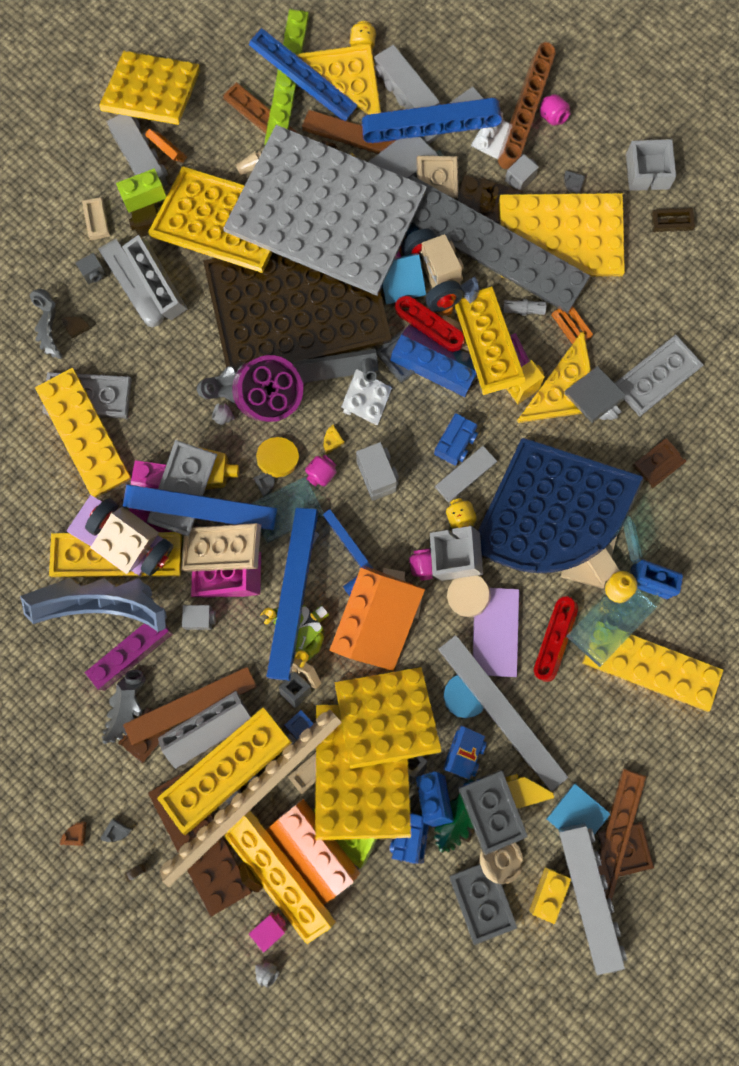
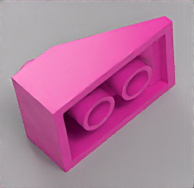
M135 460L131 485L158 489L166 465ZM129 508L131 513L157 532H171V530L147 523L150 511Z
M259 552L258 569L192 571L191 597H245L260 595L261 552Z

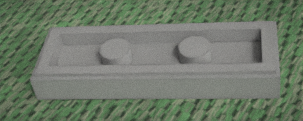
M482 446L440 481L435 488L450 503L494 466L497 460Z

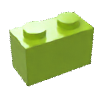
M155 168L116 183L128 213L166 199Z

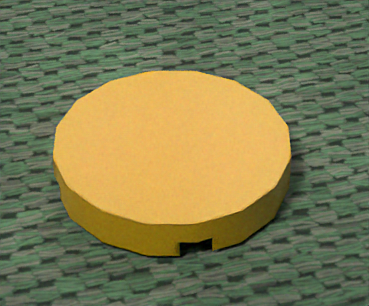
M274 437L262 442L258 447L256 459L258 467L262 472L278 478L285 477L295 470L299 461V454L293 442L286 438Z

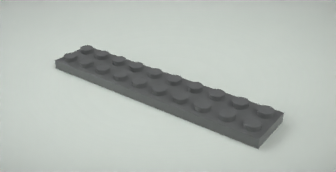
M413 175L411 176L410 180L427 186L426 193L411 223L413 226L419 229H431L436 237L445 234L448 241L453 242L455 250L566 313L570 311L590 275Z

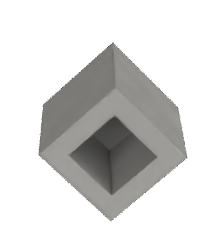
M523 154L507 170L505 181L513 188L523 191L536 178L539 167L533 159Z
M183 605L182 628L186 630H212V624L216 623V612L213 611L210 605Z

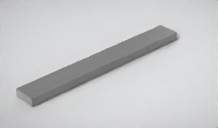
M455 635L438 648L439 652L546 788L552 792L564 782L568 776L460 639Z

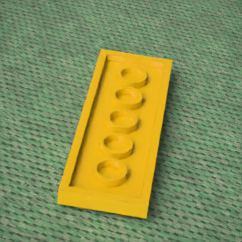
M493 287L479 290L477 298L472 303H469L462 297L454 307L483 395L526 383Z
M71 368L35 387L89 493L93 497L97 498L131 480L124 462L75 369Z
M159 532L158 536L167 539L174 545L168 556L169 560L163 568H159L152 576H148L144 572L139 576L132 571L128 574L124 573L91 549V546L70 533H51L49 576H181L182 534L177 532Z
M600 622L595 624L582 664L706 712L711 710L723 673V669Z
M263 707L157 799L181 833L186 835L277 757L287 746L292 744V742Z
M250 810L224 834L225 838L247 864L306 944L329 930L336 923L330 912L323 906L314 891L310 889L301 874L293 867L287 856L273 841V838L266 832L257 817Z

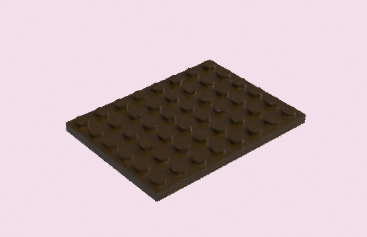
M274 252L263 273L218 258L203 260L226 367L233 366L235 372L238 371L241 365L265 355L279 356L293 364L295 361L333 356L392 342L380 291L378 295H374Z

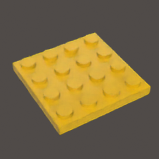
M123 51L99 104L100 109L105 112L179 125L200 72L199 64Z
M422 667L334 682L350 769L441 752Z

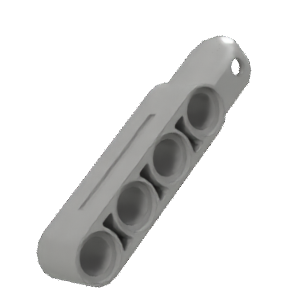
M115 238L98 248L144 323L148 327L159 326L163 322L164 316L160 313L117 239Z

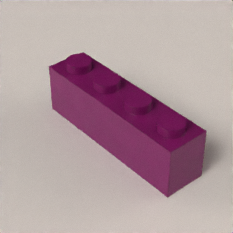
M144 623L84 673L98 690L105 691L171 637L173 633L166 624V629L157 632Z

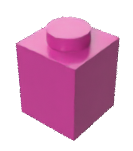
M271 912L250 931L249 936L264 953L285 934L287 930L284 927L286 922L278 913L275 915Z

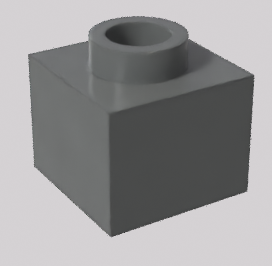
M94 253L76 262L88 285L100 281L106 275Z
M294 672L291 675L290 681L286 680L279 686V691L296 708L311 694V686Z
M422 756L408 758V780L412 784L416 782V777L421 776L427 768V760ZM409 767H414L415 770L412 772Z

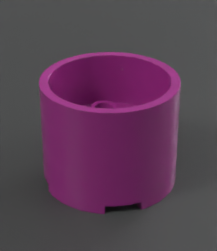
M265 355L247 362L238 370L233 380L232 393L237 407L244 415L256 421L275 422L288 417L298 408L303 397V382L291 362L279 356ZM270 383V387L273 388V392H269V394L267 395V390L264 389V386H267Z

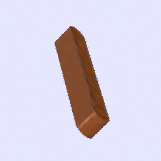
M543 42L540 44L532 57L498 156V164L503 169H509L522 154L555 56V48L551 43Z

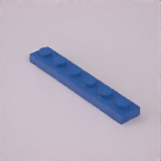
M263 28L250 40V47L340 119L347 121L356 110L358 105Z

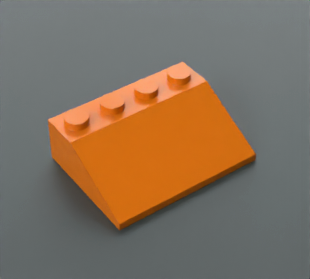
M363 565L358 573L329 651L349 659L394 671L425 589Z
M303 799L267 828L266 832L273 838L276 845L287 856L293 867L301 874L303 880L324 905L351 885L361 873L336 840H316V814Z

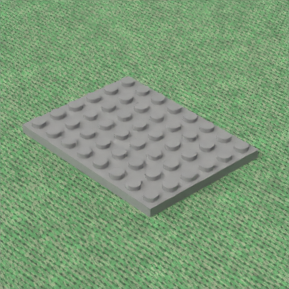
M276 125L224 226V232L374 295H378L426 193L427 186Z

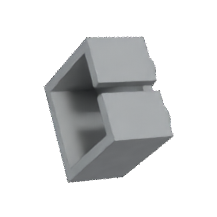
M672 139L631 141L626 153L629 191L648 190L649 186H651V190L670 189L676 178Z
M380 442L356 451L357 465L372 501L395 493L399 476L395 467L391 468L389 460H391L388 449L383 448Z
M472 526L453 529V533L449 530L430 533L433 576L444 581L483 575L479 531Z

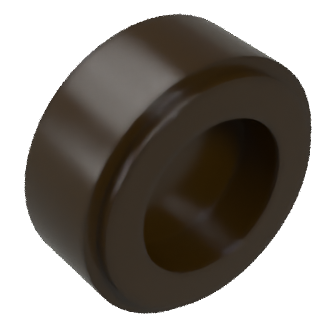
M141 863L125 872L124 876L127 882H130L149 870L145 863Z

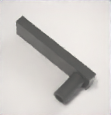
M375 349L293 362V366L298 371L303 383L354 375L356 369L363 372L364 379L367 382H373L377 377L376 371H378Z

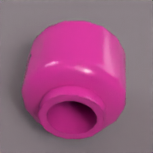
M553 94L543 99L540 115L552 126L561 125L566 122L570 115V106L558 94Z
M326 455L322 457L315 456L305 468V472L308 475L306 479L315 487L318 484L324 487L336 475L335 467L337 465Z
M431 548L415 550L414 554L409 557L411 574L415 577H420V581L433 579Z

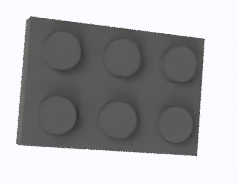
M502 770L458 787L485 855L528 837Z
M480 863L449 875L474 945L517 929L502 885L489 880L483 873Z

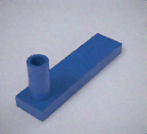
M329 509L323 514L324 519L361 568L365 565L373 568L332 511ZM357 576L343 586L349 596Z

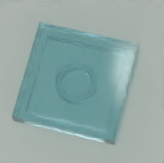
M628 516L623 527L631 562L636 564L643 560L635 522Z

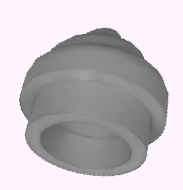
M217 404L212 413V419L220 425L235 419L231 409L226 404Z
M616 405L599 419H617L621 410Z
M259 963L255 966L257 983L266 988L271 987L279 976V971L276 970L277 967L273 963Z

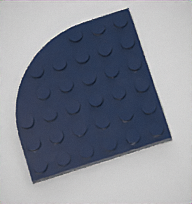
M521 438L478 530L480 532L482 557L509 568L530 573H553L581 565L598 555L615 539L629 515L644 479L642 476Z

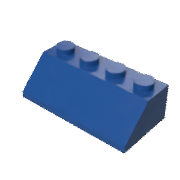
M408 325L401 334L392 351L390 361L408 370L411 369L416 374L463 397L466 396L476 376L470 354L462 350L449 351L411 325Z

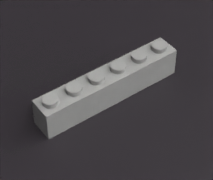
M585 823L560 828L558 830L596 974L600 975L625 969L623 961H626L627 957L624 946H619L616 938L621 935L617 922L612 923L610 913H614L611 898L606 899L604 890L608 889L605 876L599 874L597 867L602 864L598 851L593 852L591 843L595 842L592 828L587 829Z

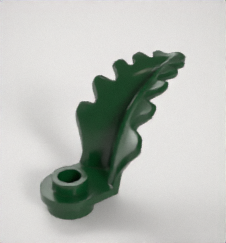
M471 779V780L465 782L464 785L467 784V783H469V782L474 781L475 779ZM460 793L457 798L450 800L453 822L434 828V831L439 833L434 836L438 840L435 844L442 853L445 851L450 852V849L455 850V844L460 846V836L467 839L469 837L467 827L473 828Z

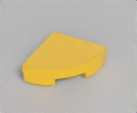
M334 425L328 428L324 436L323 445L326 454L344 444V440Z

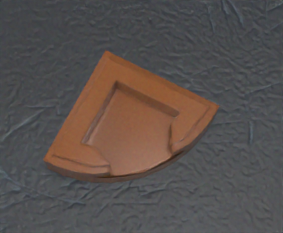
M87 822L76 823L68 828L62 835L60 845H85Z

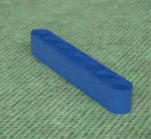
M495 98L369 114L362 119L363 139L368 143H377L490 128L499 125L502 121L499 101Z
M128 484L125 487L123 507L237 525L257 523L261 525V528L274 530L277 508Z

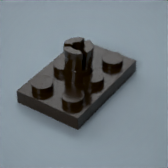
M464 175L457 201L500 225V195H522V190Z

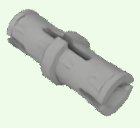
M523 299V301L504 300L503 313H517L526 316V314L545 315L546 301L533 302L527 301V299Z

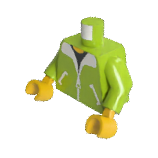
M305 605L302 607L295 649L296 654L294 656V661L296 659L302 660L299 666L301 668L305 666L308 660L319 653L325 631L319 623L329 616L322 605L312 613ZM266 608L262 611L260 616L267 615L269 617L264 621L266 625L271 623L273 619L276 625L278 608Z

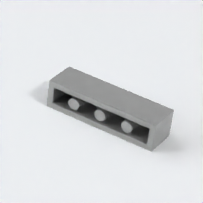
M394 45L374 56L376 76L378 78L381 77L387 90L393 92L400 106H404L405 109L440 105L439 100Z
M120 114L106 121L111 134L134 174L138 175L155 168L162 187L167 186L166 176H168V173L163 164H158L157 160L159 158L154 148L150 149L148 147L150 142L145 133H140L139 129L141 127L136 117L132 118L131 116Z
M138 235L122 246L163 316L173 320L188 309L149 242Z
M235 691L160 736L158 741L161 751L176 769L220 741L227 739L228 736L251 718L250 712Z

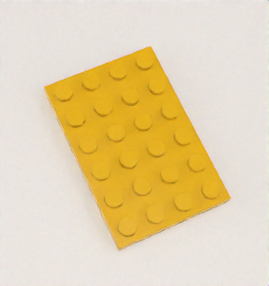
M183 166L148 231L150 237L261 273L264 272L273 253L270 250L224 232V226L244 185Z
M623 193L500 195L501 226L585 272L590 277L624 275Z
M316 705V720L322 713L330 709L341 721L339 706ZM342 723L337 726L316 747V840L411 838L408 758L350 769Z

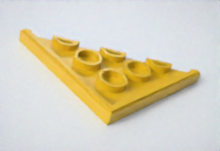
M371 44L295 54L358 105L357 107L368 115L381 113Z
M584 332L580 333L518 418V423L583 414L565 395V390L591 372Z

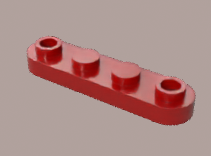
M402 296L396 301L395 309L398 316L445 349L455 352L463 347V333L410 296ZM456 340L457 343L451 344V341Z
M567 596L561 597L554 606L534 665V675L543 682H550L556 677L578 613L577 602Z

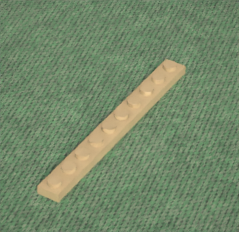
M330 709L322 713L310 729H305L293 745L287 746L276 761L270 762L259 777L252 779L248 787L232 799L230 805L220 810L215 815L214 820L207 826L202 827L190 843H185L173 859H169L163 864L160 870L162 882L167 887H170L342 723Z

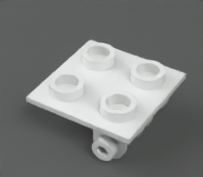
M502 112L501 123L495 127L480 129L471 144L472 147L498 159L510 124L503 120Z
M356 369L342 404L343 412L348 415L353 413L378 425L392 387L376 379L373 382H367L364 379L363 372Z

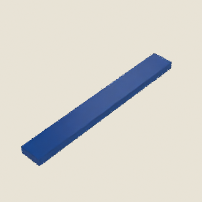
M295 509L266 676L268 679L288 681L291 679L318 516L317 509Z

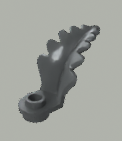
M38 288L30 293L32 303L43 311V315L35 327V332H38L35 340L36 342L41 341L40 349L43 350L45 348L47 355L51 353L53 358L62 359L63 355L57 349L52 338L56 303L51 300V296L47 291Z
M233 366L226 367L218 377L202 379L197 385L199 396L204 399L224 397L235 403L232 385L237 372H235Z
M130 670L117 683L116 692L109 700V704L113 709L107 714V717L111 720L105 724L107 729L103 731L105 735L102 736L104 744L114 743L116 738L122 740V733L127 735L123 724L134 720V715H141L142 709L137 701L136 692L146 682L142 671Z

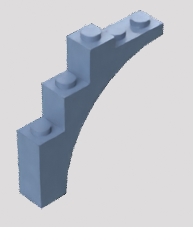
M71 578L20 596L24 615L32 624L66 615L105 613L136 619L149 625L157 632L166 629L165 619L167 616L164 608L153 601L151 598V588L139 578L117 587L109 583L105 578L82 587Z

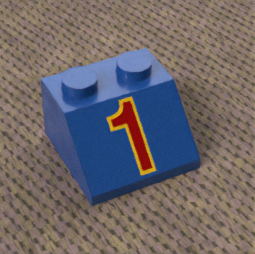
M459 726L443 770L469 780L471 775L475 777L479 767V763H476L478 755H483L487 744L484 741L485 736L466 727Z

